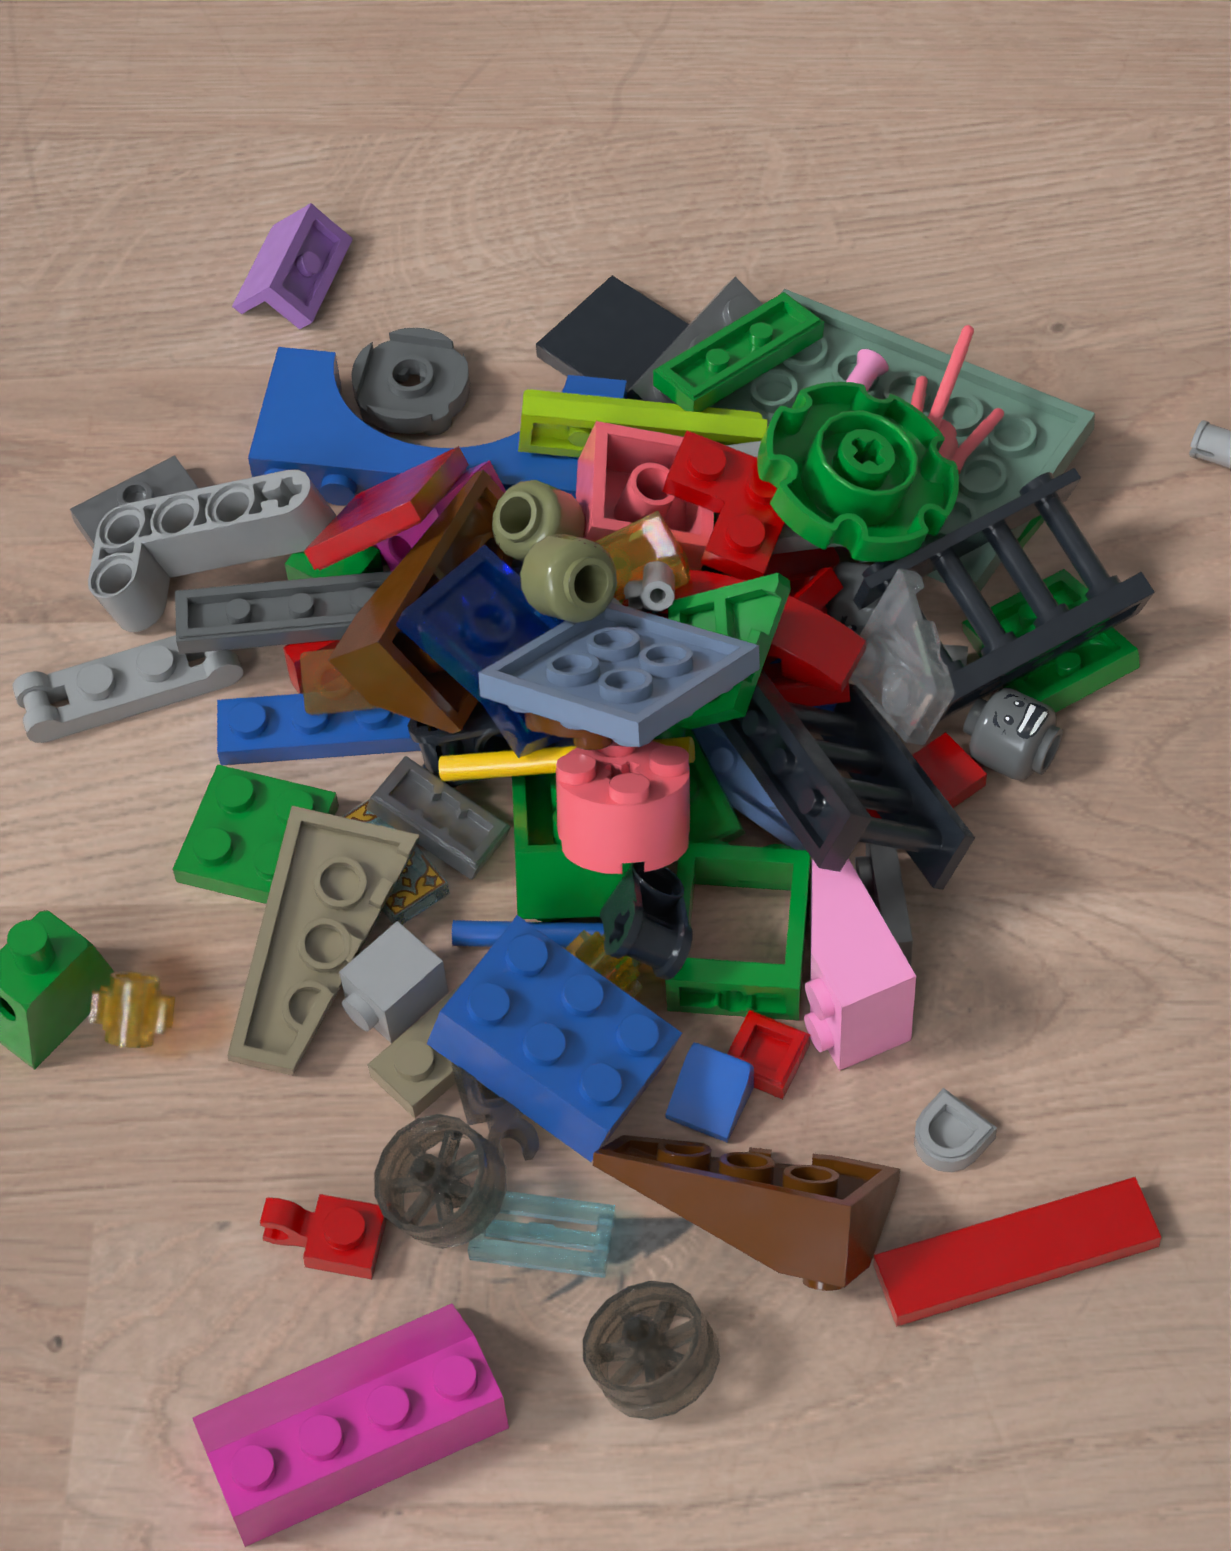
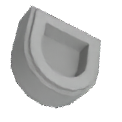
M943 1088L918 1117L915 1126L914 1146L917 1155L927 1166L937 1171L955 1172L967 1168L976 1161L996 1139L997 1127Z

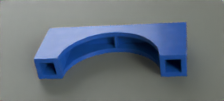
M278 347L248 455V461L252 477L285 470L305 472L326 502L345 506L357 494L454 448L427 447L391 438L364 423L351 411L341 397L342 386L336 352ZM568 375L562 390L563 393L628 399L627 380ZM520 431L494 442L460 447L469 464L466 468L467 470L490 460L505 490L520 481L538 480L565 491L576 499L578 457L518 452Z

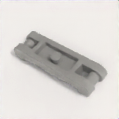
M176 635L49 674L38 671L27 672L15 679L13 691L17 704L26 709L23 725L28 739L35 743H44L231 686L241 679L243 669L238 655L230 650L179 654ZM206 657L203 664L189 667L188 662ZM68 699L70 703L59 708L50 705Z

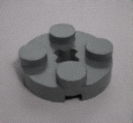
M402 328L389 332V341L383 342L373 348V342L364 347L355 359L351 374L354 398L359 406L364 423L374 428H382L401 434L423 432L427 435H439L450 428L452 418L462 410L470 393L468 362L464 354L461 356L454 349L451 339L431 329ZM410 374L420 375L421 383L416 386L406 387L397 383V381H407Z

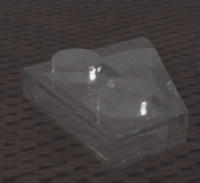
M898 568L859 635L866 640V651L850 679L906 743L925 745L954 697L955 691L948 667L941 659V642L935 622L923 620L916 597V593L925 588L922 577L915 571Z

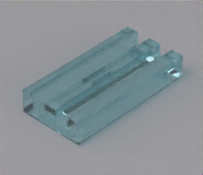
M480 1188L467 1250L469 1260L605 1278L607 1256L610 1253L612 1242L611 1233L616 1219L615 1205ZM490 1212L597 1225V1230L595 1233L557 1228L552 1224L537 1222L526 1224L489 1219ZM485 1237H493V1238L508 1239V1240H515V1241H523V1242H531V1243L546 1244V1245H553V1246H561V1247H569V1248H576V1249H584V1250H591V1251H593V1252H585V1251H577V1250L562 1249V1248H555V1247H547V1246H540V1245L524 1244V1243L509 1242V1241H502V1240L486 1239Z

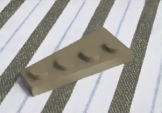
M291 807L227 1055L228 1061L294 1075L342 986L339 971L358 956L419 843V834L301 807Z

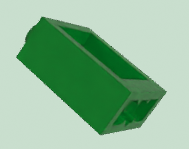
M712 839L699 843L688 842L686 852L678 859L676 876L684 886V900L689 925L691 926L695 884L791 891L785 964L687 958L675 977L665 980L667 1011L746 1017L748 1011L751 1010L771 1019L799 1021L810 892L811 856L807 850H795L783 844H770L764 847L729 845L724 841Z

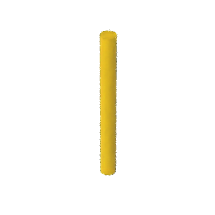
M692 737L652 740L666 746L681 747L689 753V763H693L695 760V745ZM564 746L441 756L438 766L441 780L445 782L556 773L557 760L577 747Z

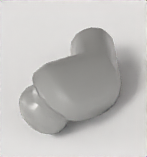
M653 561L646 564L643 569V580L629 581L624 587L625 599H628L629 602L628 607L643 612L652 611L653 615L667 609L675 598V576L672 569L661 561Z

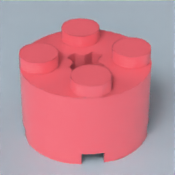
M613 740L610 746L603 749L584 750L575 748L557 760V830L559 839L562 841V852L571 862L595 872L622 874V863L644 861V872L672 864L686 852L690 832L689 753L685 749L678 746H666L655 741H651L641 747H625L615 743Z

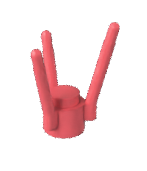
M970 325L964 326L928 416L945 437L938 452L944 458L952 460L957 464L959 474L969 455L1004 417L1003 409H994L959 447L955 427L942 419L974 334V328ZM925 376L917 378L911 400V405L922 413L928 379Z

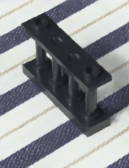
M1075 468L1054 478L1051 472L1041 474L1020 489V497L900 560L875 562L862 573L864 579L853 599L857 608L861 610L879 598L884 597L932 674L928 678L930 686L918 704L931 726L975 703L978 698L988 696L1018 678L1140 613L1155 593L1142 571L1123 582L1120 581L1117 575L1110 577L1063 504L1068 500L1081 479ZM1039 515L1042 516L1089 590L1085 594L1087 601L1069 610L1065 603L1058 605L1011 531ZM988 542L1037 617L1033 622L1035 629L1019 638L1015 636L1013 631L1005 632L959 559ZM935 570L938 571L985 646L981 650L983 657L965 667L960 660H952L907 588V585Z
M762 669L746 715L719 722L718 725L818 868L840 872L857 843H869L905 850L930 885L935 889L944 890L973 843L975 836L860 686L849 683L850 702L837 703L834 710L831 711L786 701ZM809 732L820 734L824 740L814 739ZM837 770L848 772L852 779L842 777ZM866 809L876 810L881 818L871 817Z

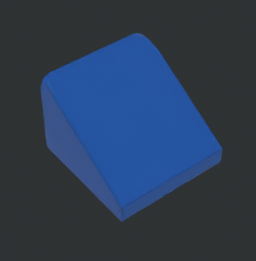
M693 1042L685 1057L665 1113V1118L727 1143L753 1091V1065Z

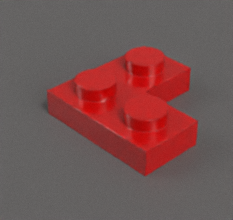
M687 430L666 477L662 492L719 514L700 564L744 580L764 576L785 523L770 504L777 488L773 484L762 481L759 478L757 457Z

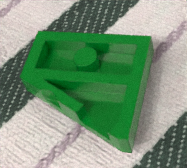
M774 573L675 599L668 607V619L759 645L760 669L733 686L730 691L722 693L696 710L690 717L682 719L676 723L677 725L690 730L746 715L791 590L790 580L780 573Z

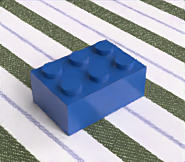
M517 915L440 1010L427 1045L585 1159L592 1162L593 1153L605 1145L664 1066L682 1032Z

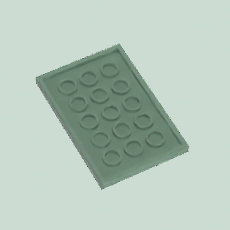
M784 289L781 293L785 292L824 321L823 338L710 406L712 408L759 412L762 415V419H767L768 427L779 406L792 408L800 390L820 383L846 382L857 365L858 351L869 349L880 354L888 363L889 369L888 372L875 379L868 390V394L878 399H886L889 394H894L911 404L916 380L919 376H925L928 379L923 414L928 417L951 355ZM964 361L942 418L955 427L958 447L994 409H1003L1004 417L966 459L959 474V491L950 515L938 535L932 536L927 534L919 549L1020 497V489L1039 475L1051 472L1054 478L1063 474L1095 428V413ZM1030 521L1011 530L1016 539H1018ZM989 542L959 558L980 592L1001 563ZM937 570L926 575L945 583Z

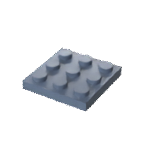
M611 602L606 610L594 619L579 623L565 621L478 672L480 697L508 705L515 712L533 713L558 721L568 729L586 730L611 738L621 746L641 747L650 743L656 736L682 719L690 717L696 710L722 693L730 691L733 686L760 669L759 645Z

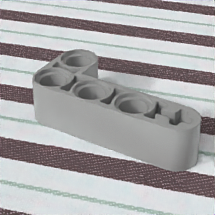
M285 470L126 503L109 511L98 525L88 578V588L122 629L128 632H139L148 629L163 614L171 577L302 552L336 517V514L306 473L300 470Z

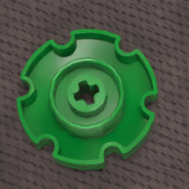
M826 382L800 390L792 408L779 406L775 411L758 450L757 466L759 478L762 481L773 484L777 488L770 504L778 516L794 532L811 544L823 550H826L830 544H840L850 551L851 557L854 560L867 562L892 561L904 558L919 550L927 534L932 536L938 535L955 505L959 491L957 464L952 460L944 458L938 452L945 437L934 423L920 410L894 394H889L886 399L875 398L868 394L865 386L860 383Z

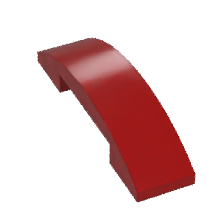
M672 569L675 576L674 600L748 581L707 571ZM643 572L635 573L631 581L643 580ZM623 592L618 601L623 606L628 607L629 602L628 599H625ZM788 596L767 655L781 659L783 677L842 694L866 651V640L826 613L792 596ZM668 608L654 615L668 619Z

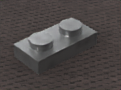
M866 843V856L855 857V870L911 966L913 938L897 849Z

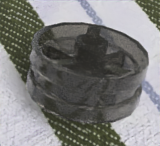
M443 1114L417 1118L398 1130L382 1150L374 1172V1196L383 1216L421 1244L441 1249L464 1245L483 1233L498 1215L507 1191L506 1165L498 1148L460 1118ZM461 1138L472 1140L476 1150L455 1162ZM442 1141L438 1158L426 1152ZM478 1169L474 1186L471 1187L470 1182L465 1176ZM421 1192L407 1212H405L404 1193ZM436 1203L439 1223L419 1226ZM460 1207L458 1211L454 1213L453 1208Z
M647 1281L631 1285L608 1298L591 1317L582 1339L583 1362L593 1380L602 1389L605 1397L614 1408L633 1418L653 1420L674 1415L695 1402L711 1384L720 1361L719 1339L692 1295L674 1283ZM674 1316L688 1317L691 1319L673 1329H670ZM691 1342L685 1355L674 1351V1349ZM626 1361L609 1379L608 1366L610 1362ZM645 1372V1383L631 1386Z

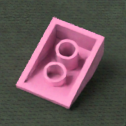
M849 858L840 872L818 868L812 859L810 981L805 983V991L810 1003V1013L804 1016V1021L808 1034H810V1039L819 1052L828 1049L840 1071L911 1041L916 975Z

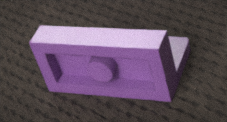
M312 203L308 204L272 226L232 307L240 314H243L265 301L298 329L313 322L353 238Z

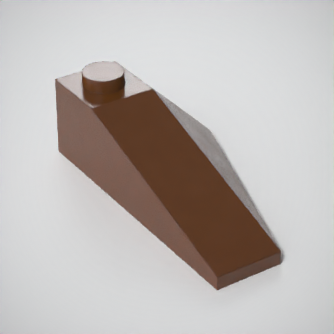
M484 469L474 473L356 614L328 659L369 704L452 734L462 730L480 699L478 672L489 667V665L484 663L489 636L498 633L501 614L495 611L499 587L502 580L510 577L513 557L506 555L496 544L492 531L493 513L498 500L504 492Z
M622 1135L593 1153L594 1167L780 1274L803 1278L802 1282L805 1286L822 1291H834L845 1288L870 1267L900 1179L899 1168L834 1155L813 1153L812 1165H792L775 1163L771 1158L772 1149L749 1147V1152H731L721 1157H711L712 1149L705 1143Z

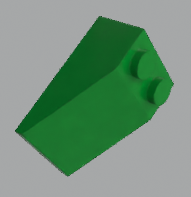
M556 773L512 776L517 915L522 919H536L542 922H555L564 918L600 917L601 908L632 863H622V874H606L585 869L571 862L562 852V841L559 839L557 830Z

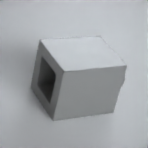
M398 921L339 971L345 995L342 1006L348 1016L364 1031L368 1032L375 1028L390 1043L396 1040L448 993L443 960Z

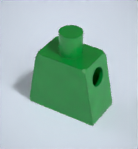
M48 910L40 911L31 920H24L15 924L8 932L7 944L0 950V1043L34 1070L121 984L120 977L96 947Z

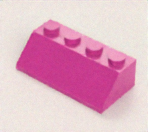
M452 1303L192 1417L245 1547L509 1429L503 1395L475 1335Z

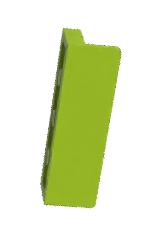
M527 389L523 393L518 452L579 458L596 421L684 437L688 430L724 445L757 442L762 440L766 432L767 419H762V415L759 412L708 407L702 412L685 411L679 405L672 403Z

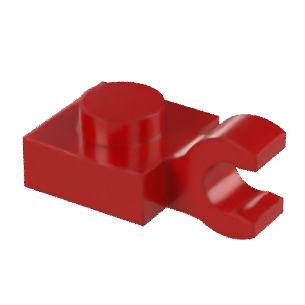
M319 1194L315 1212L308 1211L289 1200L268 1197L264 1204L260 1226L265 1227L263 1240L266 1242L284 1246L304 1247L303 1259L306 1268L372 1280L388 1215L387 1207L384 1205Z

